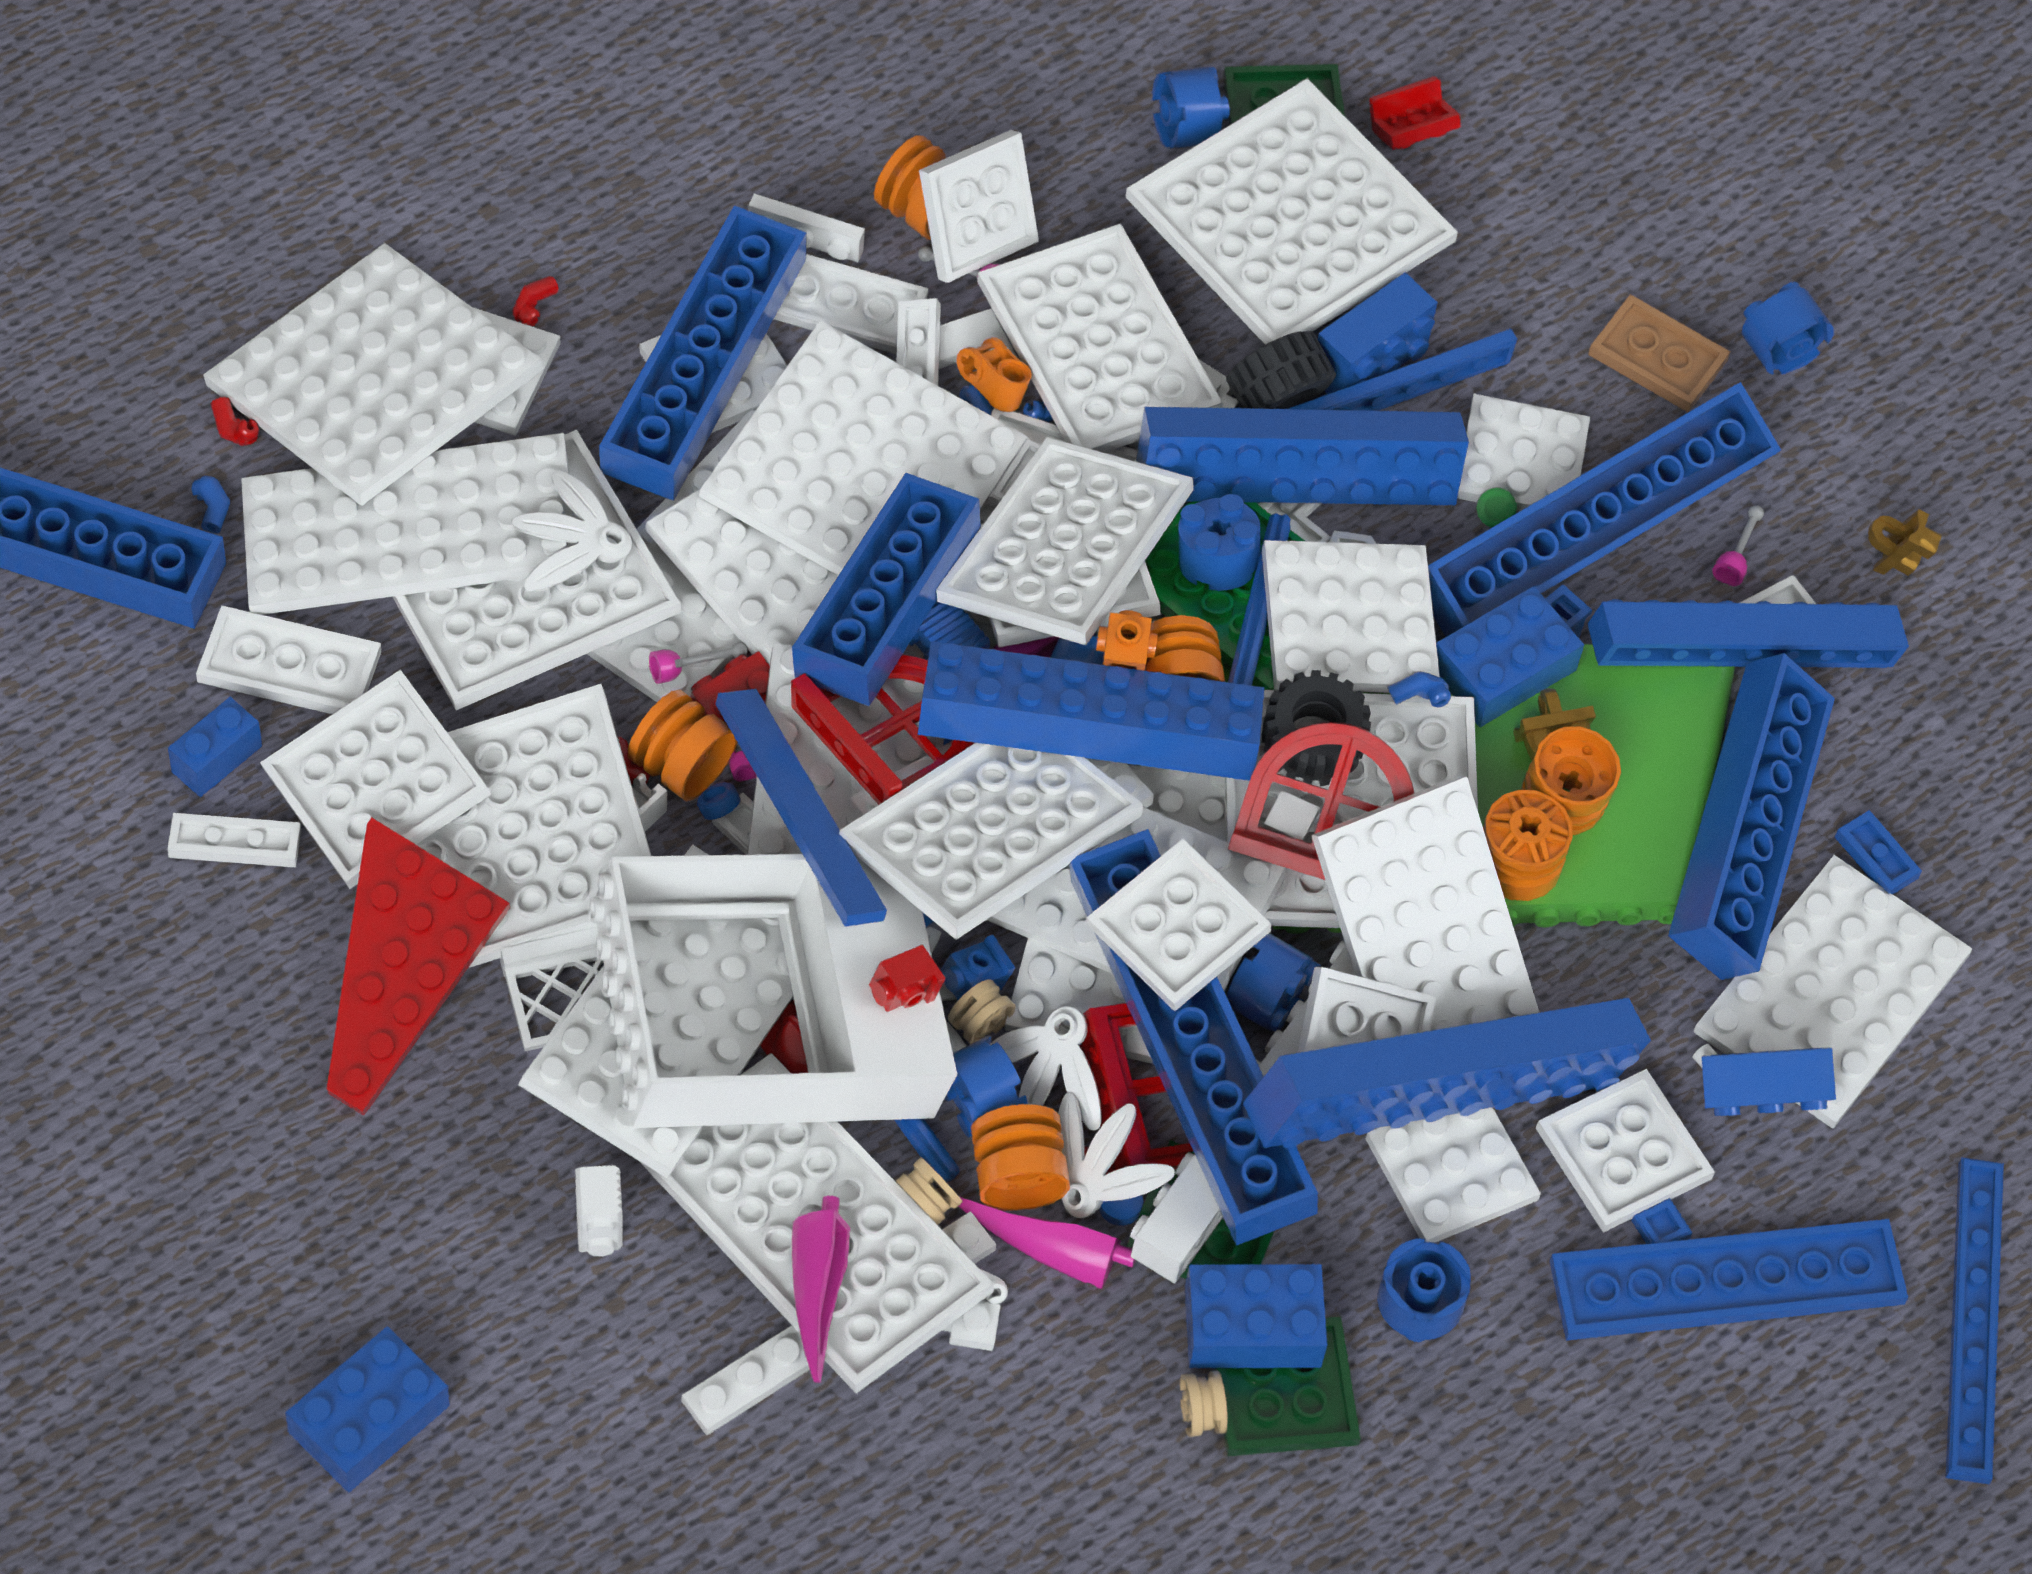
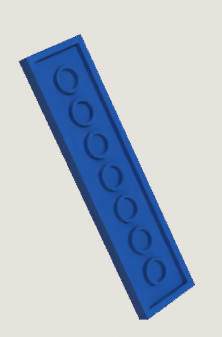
M1889 1219L1554 1253L1549 1260L1566 1341L1905 1305L1908 1299Z

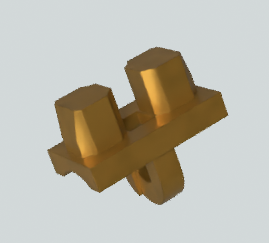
M1918 509L1903 523L1890 516H1880L1870 524L1868 528L1869 542L1874 548L1883 553V558L1874 565L1873 571L1885 575L1894 568L1909 576L1916 570L1921 556L1930 559L1936 553L1942 536L1926 527L1929 514ZM1882 530L1887 531L1890 534H1888L1885 537L1882 533Z
M1551 688L1543 689L1540 692V696H1538L1540 716L1522 719L1520 721V728L1514 729L1513 733L1516 743L1524 741L1527 752L1532 760L1538 745L1549 733L1562 727L1581 726L1591 730L1590 724L1596 718L1593 706L1562 711L1556 690Z

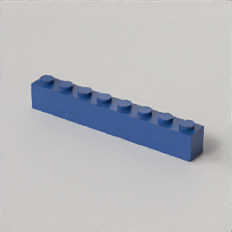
M1619 599L1602 602L1587 623L1597 663L1602 666L1746 667L1747 663L1785 653L1799 667L1887 668L1893 667L1909 647L1897 605H1880L1878 603H1867L1864 605H1844L1841 602L1829 604H1807L1806 602L1771 604L1767 601L1757 603H1734L1732 601L1697 603L1694 600L1679 603L1660 602L1658 600L1623 602Z

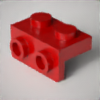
M1436 76L1373 96L1369 99L1372 131L1392 150L1405 149L1415 142L1430 137H1441L1449 131L1461 128L1460 114L1442 99L1441 81Z
M759 651L748 658L742 654L730 661L724 668L726 671L719 676L713 678L711 675H707L697 681L691 687L690 697L692 702L697 701L705 708V716L714 714L725 722L715 705L718 693L757 689L765 703L770 666Z

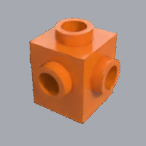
M1130 610L1118 613L1110 612L1107 627L1099 626L1096 651L1104 652L1102 665L1145 671L1147 658H1155L1158 634L1150 633L1152 618L1143 617L1140 613Z

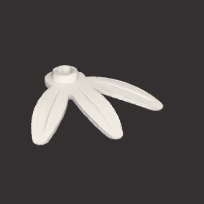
M563 471L553 472L551 474L552 482L565 503L581 520L563 514L548 512L522 514L515 516L511 520V524L517 530L554 541L576 543L551 555L537 566L524 582V587L527 591L536 592L558 585L586 569L597 558L606 563L617 562L625 558L632 547V540L628 531L619 524L608 522L606 513L593 492L580 480ZM606 538H611L618 544H612Z
M1072 1007L1058 1008L1050 1014L1045 1026L1016 1029L990 1043L992 1045L998 1042L1012 1063L1038 1052L1024 1076L1019 1093V1098L1026 1095L1028 1104L1043 1106L1062 1064L1063 1079L1067 1093L1071 1092L1076 1096L1083 1123L1092 1131L1100 1128L1102 1114L1097 1084L1089 1062L1079 1046L1087 1035V1022L1080 1011ZM1068 1020L1070 1022V1030L1068 1033L1061 1035L1059 1028L1064 1021Z
M1071 1092L1064 1095L1058 1114L1060 1115L1061 1134H1063L1064 1149L1061 1152L1066 1156L1070 1190L1062 1198V1201L1069 1214L1076 1218L1089 1217L1101 1207L1103 1201L1124 1200L1149 1193L1166 1184L1174 1177L1173 1167L1162 1164L1129 1166L1105 1175L1121 1151L1136 1118L1135 1106L1133 1104H1126L1116 1111L1096 1133L1085 1156L1083 1127L1078 1100Z

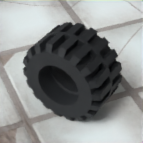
M1300 331L1275 339L1250 353L1233 367L1226 380L1241 408L1289 409L1319 396L1335 379L1336 372L1314 332Z
M1312 670L1309 677L1300 672L1294 674L1293 683L1285 679L1280 683L1279 690H1274L1270 697L1269 705H1267L1261 734L1262 743H1265L1264 753L1283 736L1297 729L1294 725L1296 720L1307 716L1320 717L1328 722L1355 725L1370 731L1371 722L1369 719L1371 712L1369 705H1363L1365 696L1361 691L1354 693L1352 691L1354 684L1348 679L1343 683L1338 681L1339 674L1330 672L1329 677L1321 676V670ZM1324 744L1307 748L1291 757L1278 772L1284 768L1287 771L1286 777L1293 779L1296 777L1302 778L1303 782L1312 784L1313 780H1318L1320 786L1329 785L1342 745ZM1356 750L1350 769L1351 773L1357 768L1359 759H1362L1364 754Z

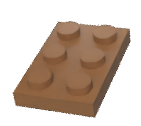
M1630 294L1591 344L1588 355L1684 411L1690 412L1727 363L1731 352Z

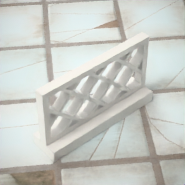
M629 921L630 927H632L636 921ZM597 927L501 948L500 963L506 978L524 1051L543 1048L582 996L593 977H596L599 973L598 969L603 960H598L596 956ZM596 961L593 967L586 964L588 962ZM576 966L588 973L577 991L556 980L563 968ZM553 970H554V972H553V974H552L551 976H549V975H547L546 973H544V972H548V971H553ZM533 975L546 984L534 1001L519 992L516 979ZM551 987L572 998L561 1016L541 1005ZM522 1003L530 1007L526 1016ZM536 1011L556 1022L549 1035L531 1039L528 1023Z

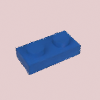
M1870 810L1837 830L1836 840L1865 874L1884 888L1888 894H1895L1919 879L1922 870Z

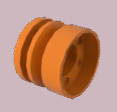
M916 135L901 145L884 166L874 188V200L884 209H889L895 217H905V222L910 228L927 240H931L919 170L945 159L946 154L939 146H933L932 142L925 136Z
M1178 615L1164 617L1151 623L1150 633L1158 634L1155 658H1147L1145 671L1225 682L1218 633L1209 622L1198 617Z
M678 689L662 697L639 723L628 747V758L639 767L643 766L644 770L652 777L661 775V783L687 802L699 797L721 775L729 763L731 754L735 751L738 742L724 721L714 714L705 716V708L697 701L692 702L690 696L681 689Z
M1581 726L1562 727L1549 733L1538 745L1525 774L1521 790H1537L1553 797L1566 809L1572 821L1573 835H1578L1592 829L1602 818L1621 775L1619 756L1611 742L1598 732Z
M1517 790L1504 794L1491 805L1483 826L1504 898L1516 901H1530L1543 897L1556 886L1562 873L1573 839L1572 821L1566 809L1558 801L1537 790Z
M1032 1104L1005 1106L987 1112L977 1118L972 1124L971 1133L975 1160L980 1163L976 1168L980 1199L986 1206L1001 1211L1037 1209L1063 1198L1070 1190L1066 1156L1061 1152L1064 1149L1060 1115L1055 1110L1042 1105Z

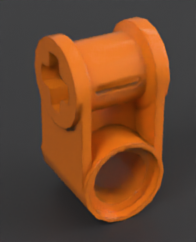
M991 337L984 340L980 347H967L959 351L956 361L960 374L987 399L991 406L1003 412L1016 411L1020 407L1032 373L1030 368L1020 361L1006 347L1003 341L999 338Z

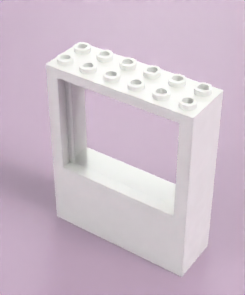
M803 854L611 857L605 874H600L596 897H591L589 916L592 923H597L596 956L598 960H603L605 971L602 977V990L604 997H610L612 1009L609 1012V1030L611 1035H616L618 1047L615 1053V1064L617 1072L623 1073L625 1085L622 1090V1105L624 1111H630L632 1128L934 1118L957 1076L940 992H938L935 1000L928 1004L923 999L911 1008L901 1006L887 1012L883 1006L875 1001L869 986L879 963L922 944L932 957L922 911L859 858H857L858 862L885 905L887 912L885 920L882 922L845 927ZM778 918L808 1073L657 1078L629 921Z

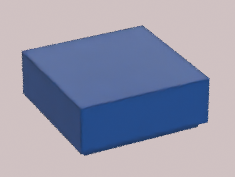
M1670 1198L1634 1215L1631 1220L1646 1244L1688 1240L1692 1235L1691 1229Z

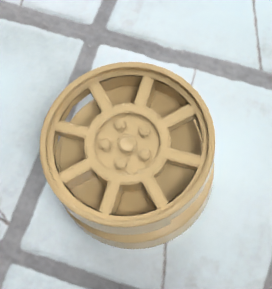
M991 979L984 980L967 991L953 1006L948 1016V1021L955 1029H962L964 1031L963 1037L970 1044L985 1037L984 1035L991 1032L996 1034L1005 1026L1007 1016L1011 1017L1016 1008V1005L1008 996H1001L999 994L1000 988Z
M920 1157L913 1164L914 1170L909 1175L902 1174L896 1180V1183L938 1225L945 1219L944 1213L950 1207L956 1209L963 1201L941 1176ZM933 1182L939 1186L938 1189L932 1185Z
M1210 1371L1208 1381L1206 1377H1196L1195 1374L1181 1375L1180 1390H1184L1182 1394L1183 1399H1180L1183 1420L1191 1422V1427L1186 1428L1188 1437L1201 1436L1203 1431L1212 1430V1428L1215 1429L1217 1434L1225 1433L1227 1429V1406L1220 1373L1218 1371Z

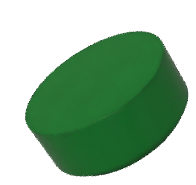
M1493 487L1485 490L1479 496L1476 510L1480 520L1485 525L1493 528L1515 515L1517 504L1509 491L1504 488Z

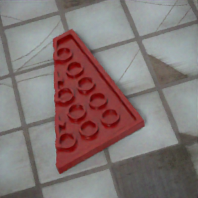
M372 817L366 825L327 1082V1092L329 1095L363 1116L375 1102L511 908L510 903Z

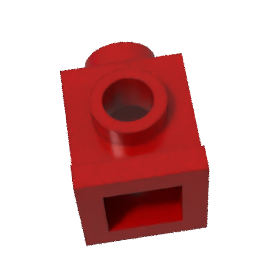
M922 944L880 962L869 986L875 1001L889 1012L901 1006L911 1008L923 999L927 1004L933 1002L946 978Z

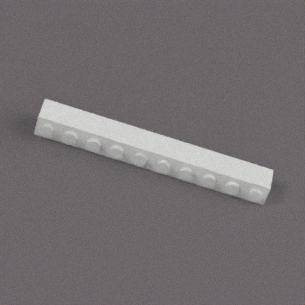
M1341 941L1331 956L1330 963L1333 965L1330 969L1355 975L1344 941ZM1308 999L1306 1002L1297 1001L1287 1018V1022L1290 1023L1284 1032L1277 1030L1273 1034L1265 1048V1052L1268 1053L1262 1062L1256 1060L1263 1076H1265L1280 1056L1297 1053ZM1188 1152L1179 1164L1176 1175L1179 1177L1171 1186L1166 1183L1157 1194L1153 1203L1156 1209L1150 1217L1142 1215L1130 1234V1237L1134 1239L1130 1257L1174 1284L1223 1217L1196 1156L1191 1152Z

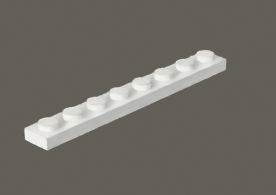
M971 1211L942 1229L974 1264L996 1249V1243ZM791 1325L682 1395V1403L706 1435L810 1370L800 1333Z

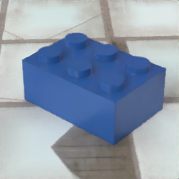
M1406 272L1318 333L1317 339L1336 372L1335 379L1325 390L1327 394L1400 369L1401 365L1409 359L1416 361L1428 350L1430 345L1428 342L1431 329L1435 324L1434 316L1438 302Z
M1535 586L1437 642L1439 676L1449 685L1448 690L1454 697H1474L1475 723L1482 727L1538 694L1541 690L1548 688L1575 672L1584 644Z
M1831 1047L1701 1056L1705 1108H1714V1116L1740 1115V1106L1757 1105L1758 1113L1784 1112L1783 1103L1800 1102L1802 1111L1828 1109L1827 1101L1836 1100L1833 1050Z
M1322 1264L1189 1265L1185 1283L1189 1368H1307L1322 1366L1327 1348Z
M387 1326L285 1412L288 1433L349 1493L450 1406L448 1385Z

